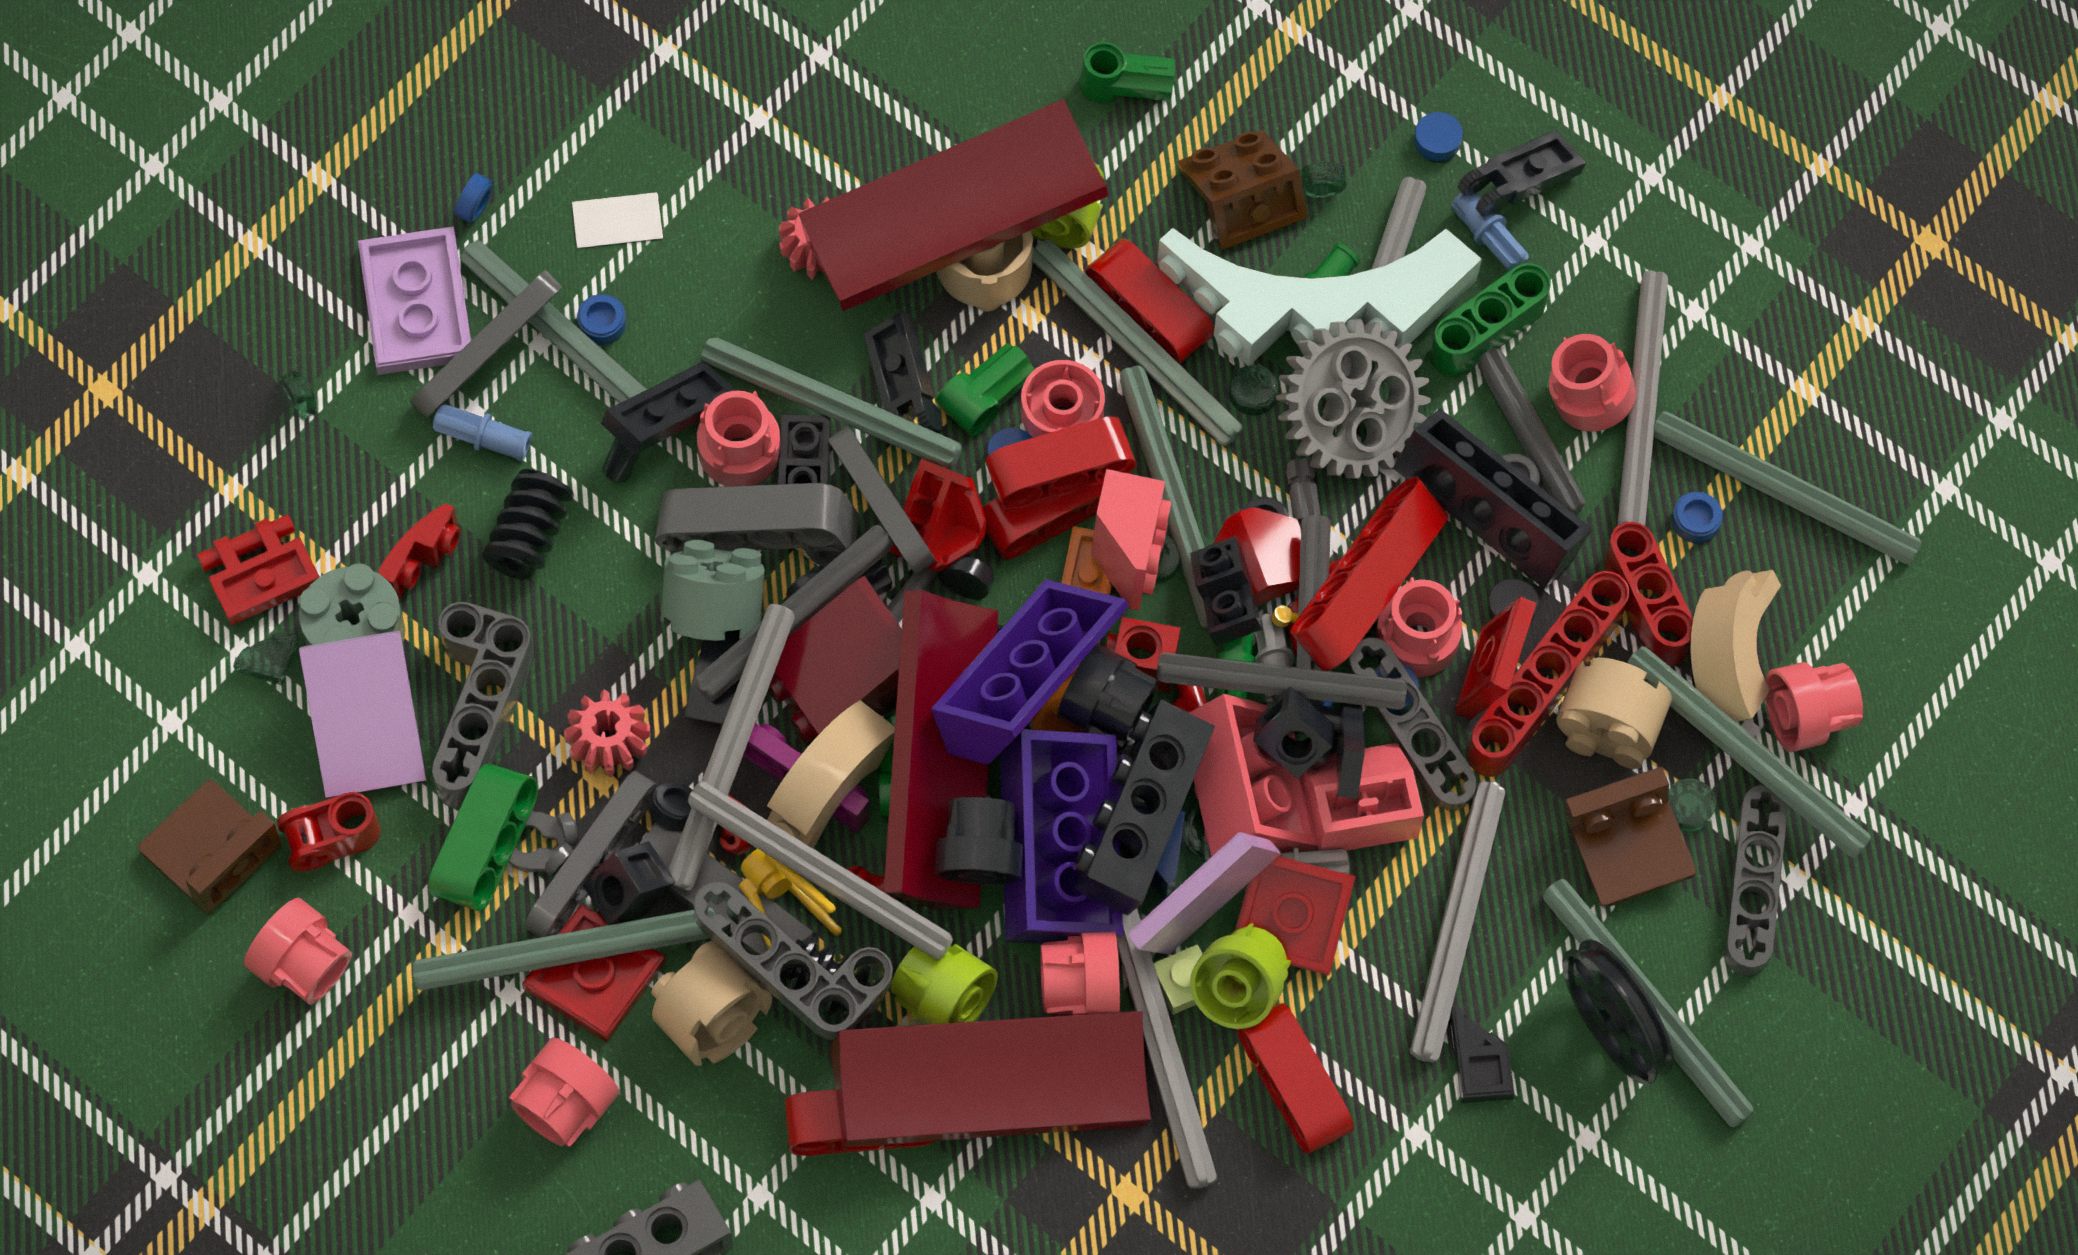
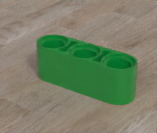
M1521 264L1442 319L1436 327L1430 352V360L1435 370L1443 375L1459 376L1478 364L1479 356L1484 352L1494 348L1499 349L1536 322L1544 313L1551 287V280L1547 271L1536 264ZM1528 290L1536 296L1525 297L1517 291ZM1491 316L1500 322L1491 324L1485 322L1481 317ZM1454 342L1461 345L1463 349H1449L1444 344Z
M490 763L484 764L478 770L432 868L429 879V891L433 897L476 911L484 910L489 905L537 800L538 783L536 778Z

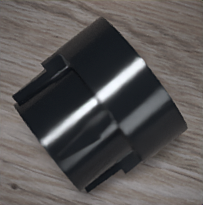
M1097 643L1076 669L1061 700L1057 718L1084 733L1116 735V744L1123 747L1125 743L1128 744L1132 740L1128 738L1129 732L1140 711L1149 712L1158 686L1155 685L1157 679L1136 669L1137 663Z
M961 797L949 800L946 837L936 840L934 875L944 880L971 884H1010L1021 881L1023 845L1014 841L1016 805L1006 800L984 797Z

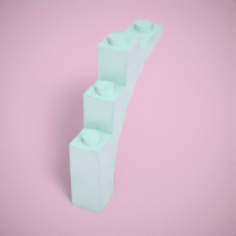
M1174 228L1159 240L1157 258L1160 270L1175 284L1181 283L1194 295L1195 301L1205 312L1212 315L1216 314L1213 336L1219 347L1230 357L1235 358L1237 356L1248 366L1287 330L1291 332V336L1297 344L1300 340H1310L1315 343L1313 330L1325 328L1329 331L1330 322L1343 321L1346 326L1348 320L1362 319L1364 325L1370 322H1378L1381 324V333H1384L1386 330L1397 331L1394 345L1411 343L1477 281L1482 261L1478 255L1447 229L1417 251L1386 266L1349 276L1314 279L1275 276L1237 266L1203 250Z

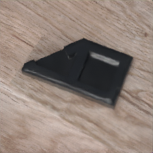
M1451 1007L1450 1020L1461 1103L1513 1099L1514 1087L1508 1044L1492 1032L1488 1033L1466 1016L1467 1012L1460 1007Z

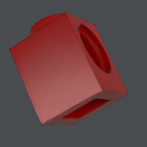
M1122 617L1119 633H1109L1106 648L1137 663L1136 669L1157 679L1155 683L1158 686L1157 690L1170 692L1171 683L1160 682L1157 678L1158 660L1160 654L1164 652L1177 654L1181 628ZM1136 648H1143L1150 651L1152 656L1147 659H1136L1129 652Z

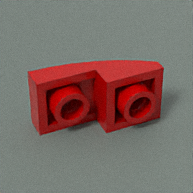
M445 503L418 521L393 547L377 573L392 585L399 601L405 589L411 590L417 583L422 563L438 569L444 555H451L456 549L461 536V528L458 527L454 506Z

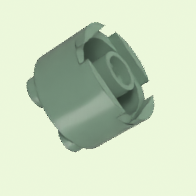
M705 540L685 542L684 551L670 555L664 562L661 622L664 624L667 620H670L671 631L695 639L725 640V631L740 630L739 638L744 637L761 622L765 571L764 566L761 564L762 554L757 550L740 548L733 551L714 549V544Z
M353 564L349 567L329 571L316 579L300 596L299 620L306 646L398 630L401 632L402 643L405 640V624L399 599L394 588L383 576L372 571L365 564Z

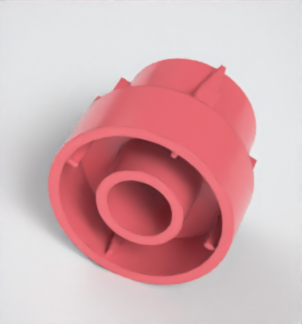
M1579 334L1568 339L1564 337L1563 343L1559 345L1553 355L1552 371L1549 378L1550 394L1559 416L1571 427L1582 431L1594 432L1613 427L1628 415L1636 398V385L1623 352L1617 350L1614 342L1609 344L1605 339L1597 335Z
M1055 360L1042 364L1031 372L1022 388L1021 418L1024 427L1034 438L1103 418L1105 404L1103 385L1091 369L1078 362ZM1056 407H1066L1070 409L1058 410L1056 409Z
M729 391L716 397L710 405L705 403L704 411L700 416L701 422L697 430V447L699 461L706 474L717 483L727 487L754 486L767 479L779 463L780 430L776 419L767 410L763 401L758 398L757 392L754 391L751 394L746 391ZM734 438H745V439H747V440H744V441H730V440H732V439H734Z
M1412 577L1407 584L1402 586L1393 595L1379 615L1375 638L1385 641L1401 664L1410 668L1416 677L1434 675L1445 669L1453 661L1457 653L1462 635L1460 601L1454 600L1451 593L1441 584L1431 580L1414 581ZM1420 625L1428 629L1429 632L1416 631L1410 628V626Z
M1801 662L1771 669L1766 675L1765 681L1770 689L1765 698L1768 718L1777 740L1788 752L1823 745L1827 742L1831 732L1856 727L1863 719V702L1857 679L1850 667L1844 663L1812 668L1808 663Z
M295 898L281 907L263 926L245 955L244 966L269 987L275 988L285 985L311 1005L325 996L337 983L351 961L352 952L335 939L336 935L327 928L328 921L323 915L301 898Z
M1115 931L1081 933V936H1068V940L1046 942L1040 946L1043 1012H1047V1014L1073 1015L1120 1012L1119 962Z
M552 1037L523 1071L521 1076L524 1077V1080L509 1098L512 1100L511 1106L513 1110L533 1130L556 1145L564 1146L566 1144L570 1147L585 1128L587 1130L592 1129L620 1094V1090L613 1079L586 1054L571 1044Z

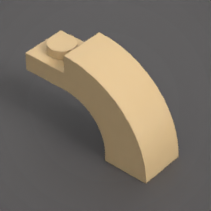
M1773 570L1752 573L1751 571L1739 572L1730 577L1724 586L1704 589L1696 606L1691 631V663L1695 687L1735 722L1752 719L1770 691L1758 661L1757 630L1764 611L1781 587Z
M861 700L847 708L813 740L786 774L767 805L772 809L767 821L814 849L829 819L847 794L865 776L879 768L894 740L895 727Z

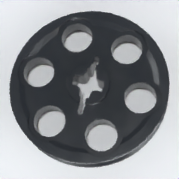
M1586 939L1581 942L1578 950L1571 949L1565 952L1562 958V969L1571 998L1584 1023L1610 1059L1626 1075L1643 1085H1650L1655 1082L1658 1074L1665 1075L1669 1073L1674 1065L1673 1050L1669 1036L1649 996L1626 965L1606 946L1592 939Z

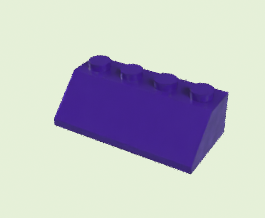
M1045 579L931 708L947 753L988 765L1018 736L1128 608L1126 599Z
M1023 729L1000 753L1001 800H1006L1016 805L1014 841L1023 845L1022 880L1016 883L1004 884L1005 942L1043 944L1046 942L1068 940V936H1081V933L1115 931L1116 937L1123 935V917L1121 912L1073 890L1080 874L1073 870L1077 856L1086 842L1092 844L1098 828L1092 826L1095 813L1104 798L1111 799L1117 785L1110 782L1111 775L1117 764L1116 735ZM1113 840V848L1120 856V841Z

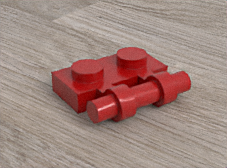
M288 514L271 522L268 518L254 523L255 529L230 540L227 536L213 541L214 547L196 554L204 572L223 565L225 568L224 571L208 578L230 626L302 595L303 591L320 577L300 537L281 545L279 539L296 532ZM261 547H264L267 551L242 563L238 559V557Z

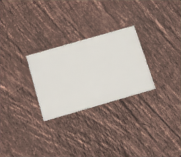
M657 192L572 202L577 248L663 238Z

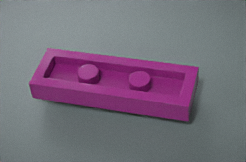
M755 723L743 754L745 758L780 782H782L786 774L802 755V753L800 754L786 744V739L777 729L766 723H763L761 726ZM856 785L847 794L832 815L833 818L856 834L862 830L870 819L869 800L867 799V794L859 785Z

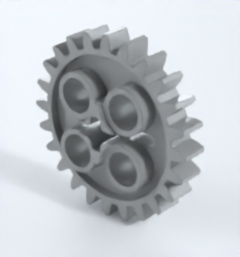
M1362 319L1348 320L1347 326L1343 321L1330 322L1329 331L1325 328L1314 329L1313 338L1315 343L1310 340H1300L1298 342L1299 349L1304 356H1288L1286 359L1289 365L1295 369L1294 373L1279 376V380L1290 387L1288 393L1276 396V400L1289 403V410L1283 412L1278 418L1282 421H1292L1294 425L1286 433L1285 438L1301 439L1302 442L1298 446L1296 454L1298 456H1308L1313 453L1310 466L1312 468H1323L1327 465V475L1341 476L1343 471L1346 478H1359L1361 471L1364 476H1378V466L1382 469H1393L1395 465L1393 455L1396 457L1400 456L1405 447L1404 442L1409 440L1414 430V423H1423L1427 419V417L1418 412V406L1430 403L1431 398L1419 395L1418 388L1426 385L1429 379L1415 377L1414 371L1423 363L1422 360H1407L1406 356L1412 345L1410 343L1394 345L1397 331L1386 330L1384 333H1381V324L1378 322L1367 323L1364 327ZM1345 354L1349 356L1352 364L1350 374L1347 377L1341 370V361ZM1372 361H1373L1374 364H1375V368H1374V370L1371 372V369H1372ZM1383 380L1388 383L1390 388L1389 397L1385 402L1379 394V387ZM1322 396L1326 398L1329 406L1327 416L1324 419L1320 417L1317 406ZM1361 421L1367 429V436L1362 444L1356 437V429ZM1335 426H1337L1336 437L1333 436Z

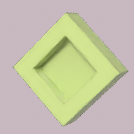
M1198 944L1154 963L1164 999L1172 1015L1197 1005L1191 993L1190 977L1194 965L1202 956Z

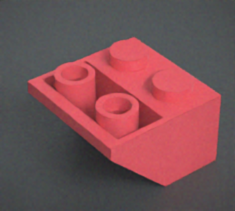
M1106 469L1096 514L1091 555L1120 596L1126 599L1129 609L1139 611L1143 594L1153 595L1158 564L1164 546L1172 501L1163 500L1165 481Z
M1398 743L1365 748L1358 799L1337 796L1336 753H1333L1317 770L1310 767L1302 775L1319 851L1335 849L1347 851L1417 839L1419 837L1424 813L1413 769Z

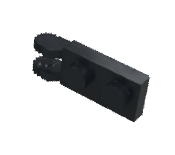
M1554 130L1488 159L1486 164L1464 175L1457 187L1464 196H1468L1481 191L1490 182L1495 185L1496 188L1482 196L1475 207L1482 217H1486L1499 212L1508 203L1511 205L1580 175L1586 163L1557 130Z
M901 310L863 334L883 410L915 423L908 414L914 410L920 426L940 433L943 431V422L941 421L939 409L931 400L934 398L913 318L912 315Z

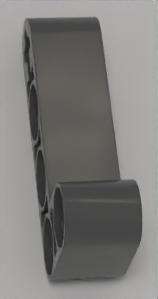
M823 483L672 489L663 492L661 496L655 542L661 548L673 552L684 551L685 542L691 540L709 541L714 544V549L727 551L740 548L754 550L803 548L813 562L826 567L857 540L860 516L839 488Z
M468 602L450 604L444 608L438 621L445 653L449 658L459 663L472 666L432 767L439 799L443 804L455 809L461 808L478 770L484 764H493L534 659L531 635L524 621L517 617ZM461 627L474 629L473 633L467 637L458 638L452 636V633ZM509 641L521 644L518 649L512 652H503L498 649L503 643ZM495 684L504 687L502 692L494 696H486L481 693L489 685ZM480 728L487 731L483 737L477 740H467L463 737L470 729ZM461 760H463L466 777L459 776L462 769Z
M718 881L707 883L695 896L694 917L700 930L823 1039L834 1041L839 1030L854 1029L885 996L890 988L893 971L891 960L884 952L877 948L866 947L857 950L832 976L731 885ZM723 900L727 902V915L738 925L732 937L728 936L731 933V923L720 914H716L712 918L708 917V902L711 901L715 905L721 904ZM742 916L746 917V919L740 922ZM755 932L762 933L770 940L771 946L764 954L751 955L741 945L744 937ZM866 963L874 964L881 970L883 979L875 986H863L855 979L854 971L856 968ZM798 967L808 974L810 981L802 989L791 990L782 984L780 980L782 972L787 968ZM831 1001L839 1002L847 1009L848 1017L841 1024H827L819 1016L818 1011L821 1006Z

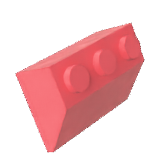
M1222 694L1189 712L1215 726L1194 776V792L1199 801L1205 828V840L1209 846L1211 856L1218 852L1238 832L1269 839L1281 853H1290L1292 848L1298 847L1299 853L1317 849V840L1302 776L1297 779L1253 741L1256 719L1270 705ZM1294 732L1287 734L1291 739L1296 740Z

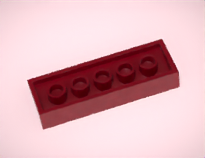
M1062 99L798 214L806 241L844 312L1108 197L1107 185L1079 133L1065 100Z
M924 590L904 591L884 893L934 910L979 909L981 884L961 883L938 878L934 875L936 840L946 837L949 800L961 797L986 798L988 765L948 754L931 708L997 635L998 610L950 600Z
M1143 1011L839 1030L830 1048L843 1147L1147 1126L1151 1120L1144 1060Z

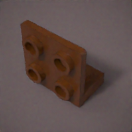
M1263 130L1242 133L1232 141L1213 148L1199 149L1191 156L1177 162L1181 174L1207 202L1214 242L1221 250L1308 218L1299 168Z
M1662 766L1566 799V820L1601 907L1607 908L1695 877V865L1669 803V782Z
M208 780L138 845V849L149 862L209 915L269 859L282 844L275 823L261 810L253 817L213 780Z

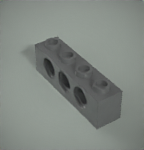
M698 1180L689 1186L685 1182L674 1185L659 1197V1203L644 1211L636 1208L624 1213L613 1223L614 1228L598 1237H595L594 1234L581 1237L567 1248L568 1254L566 1255H614L618 1252H629L633 1255H720L732 1248L733 1244L730 1229L702 1182ZM664 1226H674L682 1231L680 1238L670 1244L658 1242L654 1239V1235Z

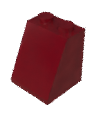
M865 576L856 580L787 638L770 682L768 692L776 703L786 702L794 714L790 716V721L799 737L805 743L809 740L813 741L836 717L859 700L880 716L896 708L902 628Z

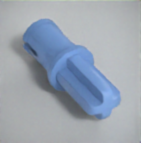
M1478 192L1468 196L1460 193L1454 198V203L1450 206L1451 210L1470 228L1477 245H1486L1508 271L1527 262L1529 258L1528 253L1505 228L1506 218L1502 215H1496V213L1482 217L1476 210V204L1482 198Z
M447 404L440 405L433 420V429L436 432L474 444V450L480 452L482 448H486L515 458L520 462L524 461L532 440V432H525L494 421L491 414L486 413L482 417Z

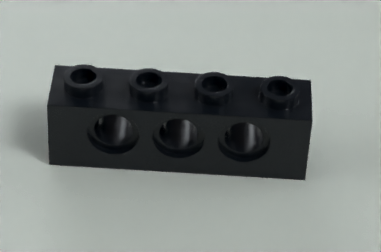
M1440 408L1413 430L1393 467L1405 479L1419 477L1445 511L1544 589L1570 567L1592 530L1589 525Z
M1160 700L1148 713L1140 711L1128 738L1135 741L1129 756L1123 754L1120 757L1110 778V782L1117 784L1110 800L1107 798L1103 799L1093 818L1092 826L1098 828L1092 844L1086 842L1083 845L1075 861L1073 870L1080 874L1073 890L1127 916L1143 903L1215 728L1214 725L1163 700ZM1149 752L1160 755L1166 763L1167 770L1156 768L1150 760ZM1131 796L1144 800L1148 806L1149 813L1142 814L1138 812L1132 805ZM1113 840L1121 841L1128 847L1130 859L1122 858L1115 852Z

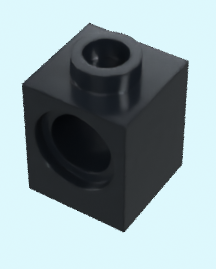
M1290 686L1256 719L1253 741L1299 779L1310 767L1314 770L1320 768L1334 751L1335 724ZM1292 731H1301L1307 734L1309 738L1298 741L1291 739L1287 734Z
M647 841L614 851L587 880L583 887L606 923L613 925L645 916L676 881L651 843Z

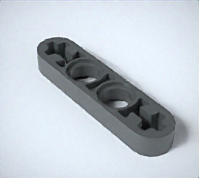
M544 270L422 387L409 402L428 419L438 410L441 404H444L563 287L547 270Z
M849 426L828 438L831 446L913 572L917 575L935 563V557Z
M1365 638L1361 640L1349 656V673L1378 677L1371 667L1364 670L1359 667L1363 660L1362 653L1367 652L1371 658L1380 655L1382 658L1378 668L1384 678H1389L1391 674H1394L1397 677L1395 679L1406 682V694L1412 702V709L1407 714L1398 716L1391 714L1386 708L1371 706L1394 743H1398L1431 799L1445 810L1456 811L1464 808L1470 803L1476 790V777L1473 770L1391 647L1385 641L1378 638ZM1421 732L1433 734L1439 742V751L1430 757L1420 756L1413 750L1411 745L1412 738ZM1448 756L1451 761L1446 763L1444 770L1453 781L1461 778L1465 782L1460 790L1462 796L1458 797L1453 791L1445 794L1441 790L1445 783V777L1440 769L1437 768L1433 774H1429L1427 769L1436 767Z
M637 771L628 775L531 909L525 923L527 931L539 938L559 934L588 894L583 885L614 851H618L647 812L652 794L658 786L657 783Z
M1765 785L1755 786L1745 794L1738 815L1724 943V959L1729 968L1743 976H1753L1760 973L1767 966L1774 947L1788 806ZM1759 801L1767 802L1768 810L1771 811L1765 824V832L1756 831L1759 822V811L1754 808L1757 807ZM1753 845L1765 847L1772 856V863L1764 868L1752 866L1745 858V850ZM1746 892L1759 893L1767 902V910L1761 914L1747 913L1740 904V896ZM1747 928H1757L1753 936L1752 946L1753 950L1758 952L1753 960L1745 959L1744 951L1737 949L1741 948L1745 940Z

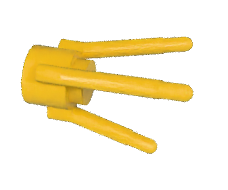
M756 849L746 857L741 865V871L746 879L739 884V888L748 901L766 917L767 915L759 895H766L769 899H775L789 890L833 935L839 936L841 934V927L828 914L835 911L834 904L804 877L759 849ZM763 935L766 946L769 949L771 946L770 940L767 936Z

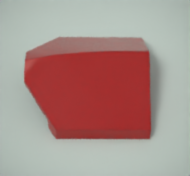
M921 459L903 510L936 559V562L927 568L940 572L958 559L977 549L985 536L987 521L972 478ZM892 541L893 548L889 552L904 558Z
M1256 507L1241 510L1226 519L1213 544L1235 536L1237 537L1248 569L1257 606L1299 589L1301 527L1297 519Z

